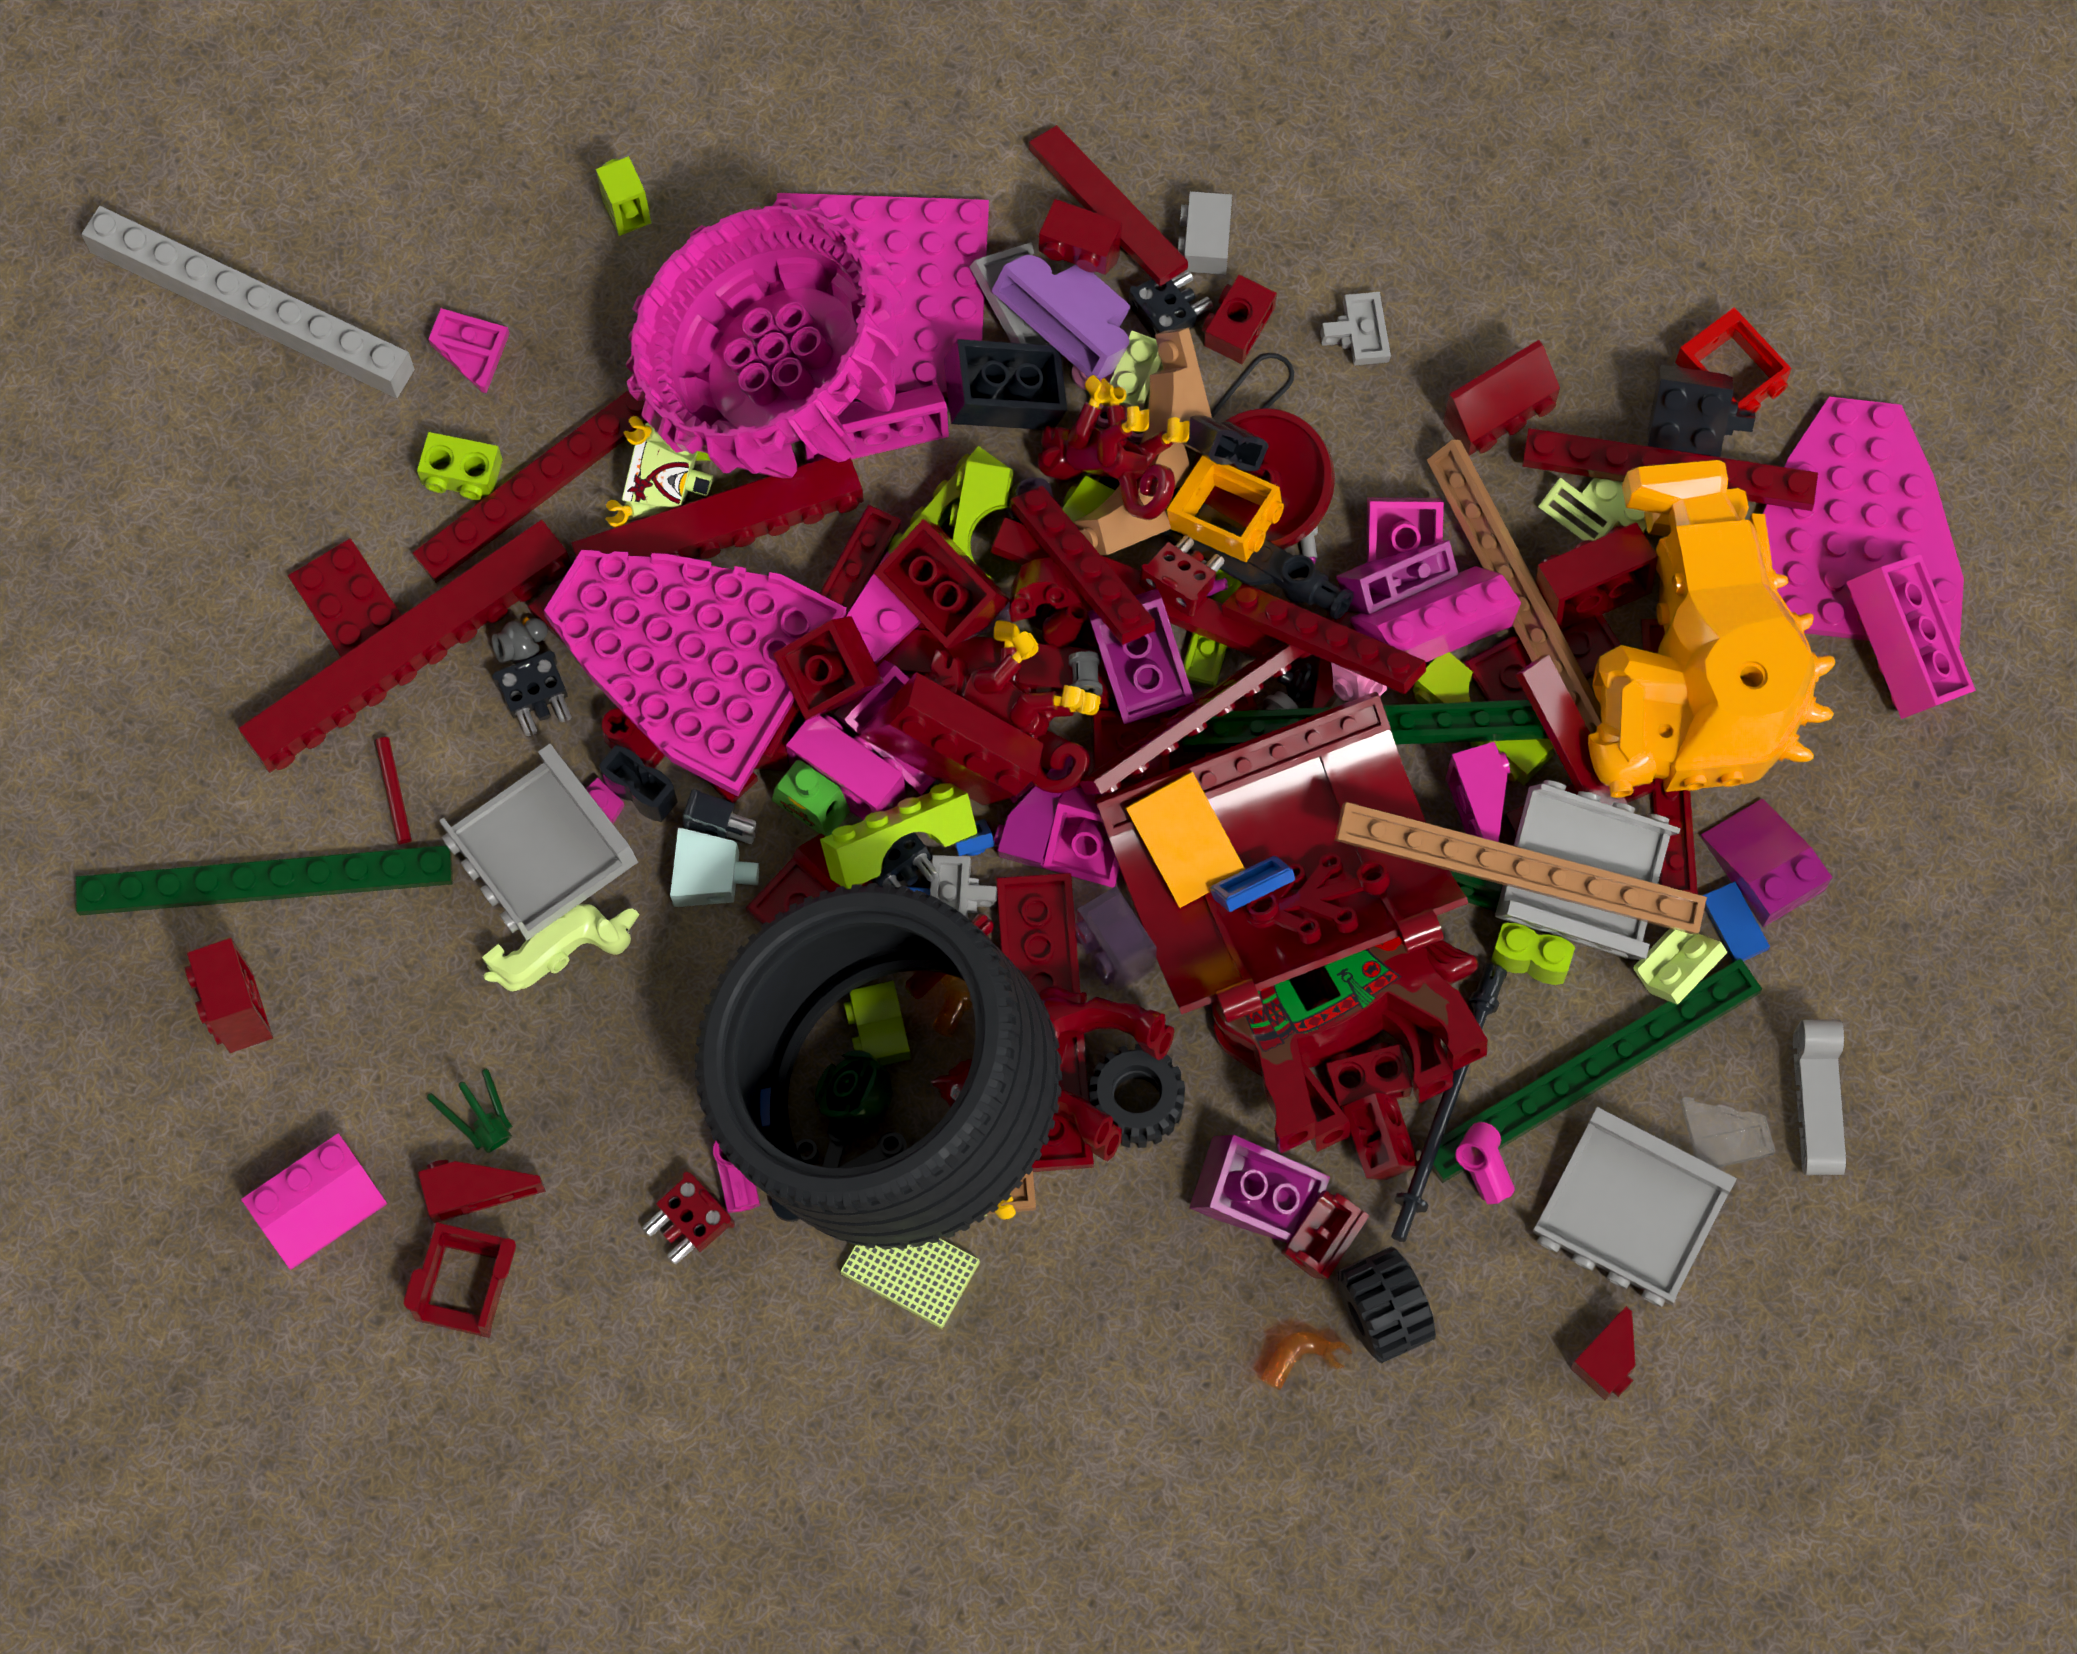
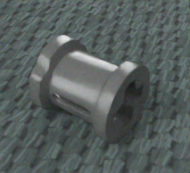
M1081 651L1069 655L1068 662L1069 666L1072 667L1073 684L1070 686L1078 687L1087 693L1096 694L1097 696L1101 695L1103 686L1098 680V666L1101 662L1100 654L1092 651Z

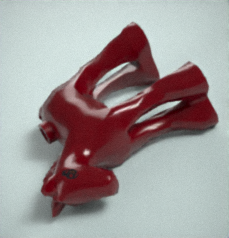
M1049 986L1039 993L1050 1015V1020L1055 1027L1056 1038L1060 1046L1056 1050L1061 1055L1062 1060L1060 1070H1062L1068 1041L1095 1029H1117L1130 1034L1146 1054L1157 1060L1163 1059L1172 1045L1174 1027L1165 1024L1166 1019L1163 1013L1151 1009L1145 1010L1137 1004L1116 1003L1097 996L1086 1002V992H1069L1059 986ZM972 1059L960 1062L948 1072L949 1075L938 1076L930 1081L934 1087L940 1089L941 1098L946 1100L950 1108L964 1086ZM1062 1089L1061 1097H1058L1057 1102L1059 1110L1055 1114L1075 1123L1083 1142L1089 1145L1091 1152L1108 1162L1114 1157L1121 1143L1122 1129L1113 1124L1111 1115L1098 1110L1085 1099Z

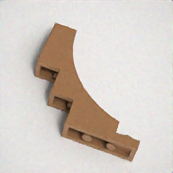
M1189 328L1167 330L1155 334L1164 370L1150 375L1149 427L1144 432L1141 443L1161 431L1167 432V420L1169 418L1177 417L1180 419V422L1189 421L1190 417L1195 415H1205L1212 418ZM1173 442L1170 448L1158 454L1149 465L1150 467L1153 464H1161L1171 468L1175 477V488L1182 486L1191 473L1183 443ZM1141 476L1139 479L1136 480L1140 499L1142 503L1146 505L1152 500L1153 497L1141 494ZM1120 485L1098 508L1074 521L1080 532L1100 555H1109L1171 529L1166 509L1157 518L1152 520L1136 518L1129 514L1123 503Z

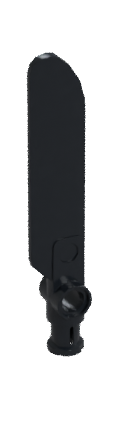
M1102 476L1099 480L1100 483L1113 490H1116L1120 485L1119 480L1114 477ZM1177 487L1174 489V493L1169 505L1179 492L1180 488ZM1203 503L1195 515L1196 518L1239 537L1247 529ZM1171 529L1160 533L1177 544L1185 536ZM1194 539V545L1189 549L1192 553L1194 551L1202 553L1204 560L1207 562L1215 554H1218V558L1222 556L1224 559V564L1219 569L1243 584L1251 586L1274 583L1283 589L1285 597L1295 603L1305 602L1309 605L1317 604L1329 611L1330 617L1335 620L1340 619L1347 612L1354 597V593L1350 589L1342 590L1329 582L1328 576L1317 570L1314 562L1309 557L1304 555L1293 556L1266 539L1258 552L1253 551L1247 562ZM1296 578H1305L1302 580H1294Z

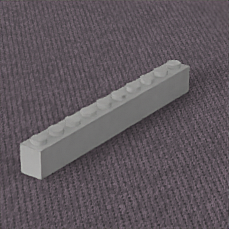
M102 206L98 207L81 234L90 253L394 398H398L415 370L408 351Z

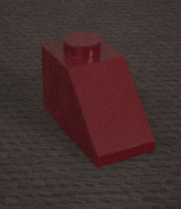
M1627 1306L1584 1350L1570 1368L1604 1400L1612 1393L1619 1397L1634 1381L1629 1376L1636 1366L1632 1311Z

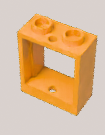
M1201 456L1167 508V515L1171 530L1247 562L1253 551L1258 552L1262 547L1266 531L1270 525L1277 523L1280 519L1284 504L1281 500L1280 487L1230 465H1220ZM1214 486L1261 506L1241 537L1195 517Z

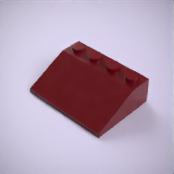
M918 672L858 733V737L941 783H951L967 792L970 799L983 806L1016 796L1037 776L1044 743Z

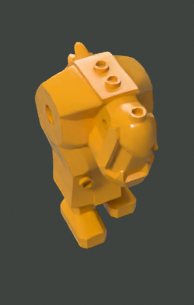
M1720 460L1637 467L1627 472L1622 483L1626 508L1645 511L1644 516L1648 534L1667 536L1659 540L1655 550L1658 556L1656 570L1660 576L1657 619L1659 625H1664L1665 635L1660 643L1658 654L1620 645L1600 656L1595 667L1592 686L1595 696L1600 703L1602 723L1597 726V732L1588 735V746L1594 771L1599 780L1609 787L1611 797L1613 798L1629 796L1633 793V787L1650 784L1654 778L1663 780L1665 792L1693 791L1721 786L1733 787L1753 783L1761 779L1778 760L1781 762L1784 759L1793 762H1808L1814 757L1812 751L1798 741L1800 736L1796 733L1800 725L1806 726L1807 722L1822 723L1830 720L1834 714L1829 707L1816 703V697L1813 695L1819 677L1825 675L1834 667L1835 659L1830 655L1816 656L1814 652H1811L1804 631L1813 624L1814 616L1810 613L1798 615L1796 612H1791L1777 592L1778 588L1788 584V577L1777 574L1772 568L1765 514L1751 513V520H1745L1749 508L1746 492L1739 488L1727 489L1728 476L1726 466Z

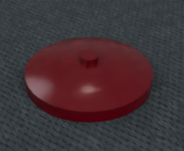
M1268 408L1254 409L1230 417L1224 422L1238 425L1262 438L1269 445L1260 469L1244 472L1280 487L1281 500L1284 504L1283 513L1277 523L1270 525L1266 531L1265 539L1281 549H1286L1309 535L1317 527L1328 510L1335 485L1334 464L1329 449L1320 435L1307 422L1286 411ZM1198 453L1196 454L1191 472L1200 460L1202 455ZM1214 486L1204 502L1246 528L1261 507Z

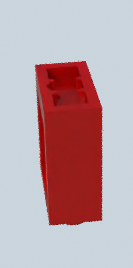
M1734 307L1681 346L1675 363L1682 368L1708 371L1700 361L1730 338H1733L1769 377L1766 382L1738 402V408L1755 411L1756 413L1760 409V403L1769 396L1771 399H1775L1788 387L1787 380L1792 368Z

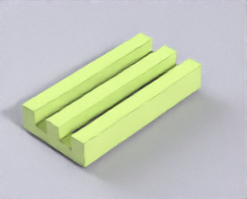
M1559 478L1538 506L1583 541L1599 539L1619 523L1616 518L1562 478ZM1564 489L1607 521L1606 525L1601 527L1558 495L1560 490ZM1554 500L1598 533L1596 538L1590 537L1550 507L1551 502Z

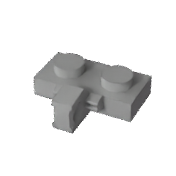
M1380 292L1344 295L1343 306L1345 315L1339 316L1338 322L1322 323L1320 331L1322 345L1341 344L1342 349L1351 348L1354 366L1389 362L1391 354Z
M933 855L932 865L939 874L937 878L932 874L934 880L931 881L930 896H934L947 903L967 918L968 913H977V907H997V887L979 885V879L970 878V856Z

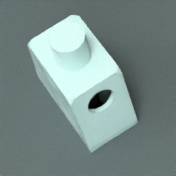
M678 828L670 893L674 907L734 902L736 884H758L759 863L740 862L739 849L735 841Z

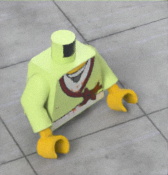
M632 416L629 419V423L637 430L634 432H623L627 440L635 445L622 500L626 501V503L622 506L618 501L610 500L606 504V508L609 511L618 510L615 516L605 518L613 527L624 525L628 519L646 518L680 507L686 499L688 491L707 496L713 479L711 474L694 470L697 451L693 454L686 451L676 453L649 423L644 425L639 417Z

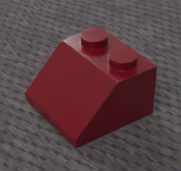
M1054 199L1039 233V252L1044 253L1045 256L1055 261L1064 260L1076 264L1086 272H1098L1106 275L1117 264L1120 257L1122 222Z
M852 616L832 619L773 653L805 720H810L851 702L884 683Z

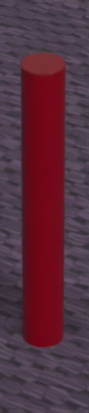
M378 738L375 740L397 844L409 843L412 841L390 738Z

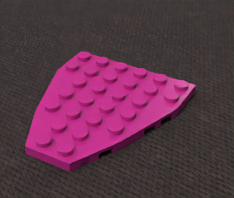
M1829 396L1784 466L1786 468L1818 472L1813 510L1807 511L1767 504L1763 512L1766 517L1772 568L1777 574L1788 577V584L1778 588L1777 592L1791 612H1796L1798 615L1804 613L1813 614V624L1804 633L1869 641L1864 633V625L1858 610L1851 600L1850 590L1846 582L1879 567L1921 554L1957 645L1960 647L1964 578L1933 472L1902 405Z
M594 550L580 551L544 609L545 617L589 678L672 763L736 796L740 794L795 701L773 653L832 619L843 618L846 614V607L782 574L769 572V576L749 573L743 567L734 566V570L712 566L709 561L670 554L652 553L651 557L628 556V552L614 551L610 554H604Z

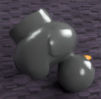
M525 617L522 623L519 621L506 623L500 633L492 636V647L498 661L501 663L511 661L517 664L537 656L540 651L537 643L546 638L548 633L547 625L539 618L529 619L528 617Z

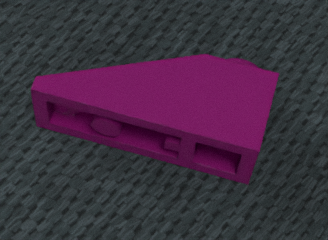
M1444 540L1365 563L1336 577L1339 588L1342 590L1350 589L1354 593L1353 600L1347 611L1371 614L1458 575L1450 541Z
M1072 757L1066 759L1062 770L1051 769L1046 776L1053 780L1067 776L1073 767ZM1035 786L1008 815L1005 825H998L994 844L998 847L1000 858L1043 869L1057 805L1063 793H1049Z

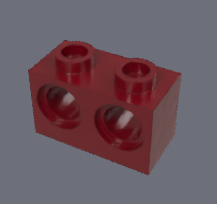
M1389 1043L1376 1044L1369 1047L1367 1053L1353 1056L1351 1052L1342 1053L1332 1057L1330 1063H1326L1324 1074L1331 1097L1343 1113V1106L1373 1093L1396 1095L1397 1099L1411 1095L1413 1085L1400 1044L1389 1046ZM1380 1065H1388L1393 1068L1396 1075L1385 1079L1380 1077L1375 1069ZM1347 1074L1356 1077L1359 1085L1355 1088H1345L1340 1084L1339 1078Z
M1373 1093L1343 1106L1344 1113L1350 1120V1131L1366 1179L1388 1180L1416 1168L1418 1161L1396 1095Z

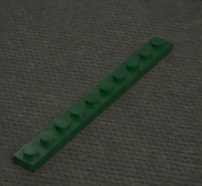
M1529 700L1383 705L1395 745L1549 739ZM1334 707L1230 711L1220 717L1215 715L1206 721L1208 726L1203 731L1194 736L1188 737L1186 735L1183 737L1184 752L1223 751Z
M447 846L76 876V912L79 916L453 885L452 852Z
M1740 958L1698 983L1678 1005L1670 1001L1666 1002L1445 1134L1432 1169L1442 1183L1466 1170L1458 1163L1456 1150L1474 1123L1485 1122L1498 1130L1501 1136L1499 1150L1757 996L1762 991L1761 986Z

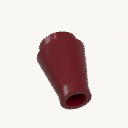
M1077 603L1048 616L1044 620L1042 630L1045 641L1049 645H1056L1058 647L1072 645L1083 622L1087 619L1088 612L1085 606Z

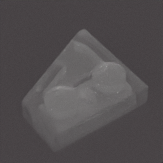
M1691 1097L1681 1099L1680 1104L1696 1158L1719 1168L1770 1157L1775 1154V1147L1765 1115L1749 1111L1738 1112L1732 1107L1720 1104L1712 1106L1694 1101L1695 1098Z

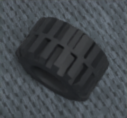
M1135 1044V1050H1128L1127 1045L1119 1047V1053L1115 1055L1112 1051L1106 1054L1104 1063L1099 1062L1095 1067L1094 1076H1091L1089 1084V1103L1098 1110L1111 1115L1113 1124L1122 1129V1146L1130 1148L1131 1143H1138V1148H1145L1149 1141H1153L1155 1145L1162 1141L1164 1134L1169 1136L1174 1131L1175 1124H1179L1182 1117L1185 1084L1184 1080H1181L1179 1067H1173L1172 1058L1167 1054L1163 1059L1157 1060L1146 1054L1139 1044ZM1143 1079L1155 1086L1160 1098L1157 1105L1151 1110L1144 1113H1131L1122 1109L1114 1099L1115 1089L1124 1081Z

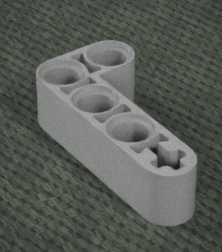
M1841 1019L1801 1020L1793 1034V1049H1797V1054H1794L1796 1085H1800V1091H1796L1798 1120L1803 1123V1128H1799L1802 1171L1804 1175H1844L1846 1152L1838 1058L1842 1054L1844 1046V1030Z

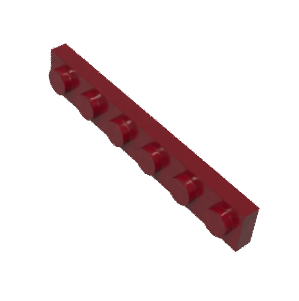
M1043 485L1011 499V510L1059 566L1065 576L1122 645L1155 631V620L1088 539L1080 532L1078 527Z
M1242 583L1222 604L1223 616L1403 694H1406L1426 672L1425 660L1250 585Z

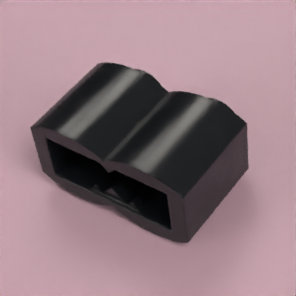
M1205 415L1190 417L1189 439L1183 443L1186 447L1220 465L1232 464L1241 470L1249 472L1260 469L1269 447L1265 440L1231 422L1219 423Z
M615 745L599 764L605 785L619 798L633 801L637 810L651 820L662 822L678 803L674 786L670 779L661 771L644 766L642 760L628 748Z

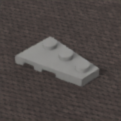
M1032 242L974 260L970 269L1011 343L1050 346L1051 344L991 292L1005 264L1022 256L1034 254Z

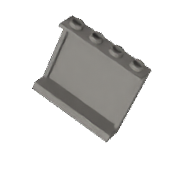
M551 744L538 751L544 762L460 822L451 827L445 818L439 820L446 831V834L441 838L453 855L458 852L462 853L465 860L461 862V865L473 881L480 877L485 884L480 890L492 907L499 903L504 910L500 917L512 933L519 930L526 940L535 936L638 863L629 844Z
M1544 780L1543 784L1529 787L1514 842L1515 847L1658 884L1670 836L1680 832V828L1668 824V818L1656 814H1647V817L1635 814L1634 807L1623 803L1614 802L1610 806L1601 803V797L1593 793L1579 791L1578 795L1565 791L1566 786L1564 784L1551 780ZM1506 885L1502 887L1495 913L1497 918L1556 935L1630 960L1647 958L1650 944L1642 942L1647 922Z
M1597 1107L1535 1226L1533 1234L1539 1236L1538 1244L1555 1253H1558L1559 1249L1562 1248L1574 1254L1571 1261L1590 1271L1593 1270L1594 1266H1597L1607 1271L1606 1279L1624 1289H1627L1629 1284H1632L1643 1290L1641 1297L1659 1307H1662L1664 1302L1672 1305L1737 1178Z

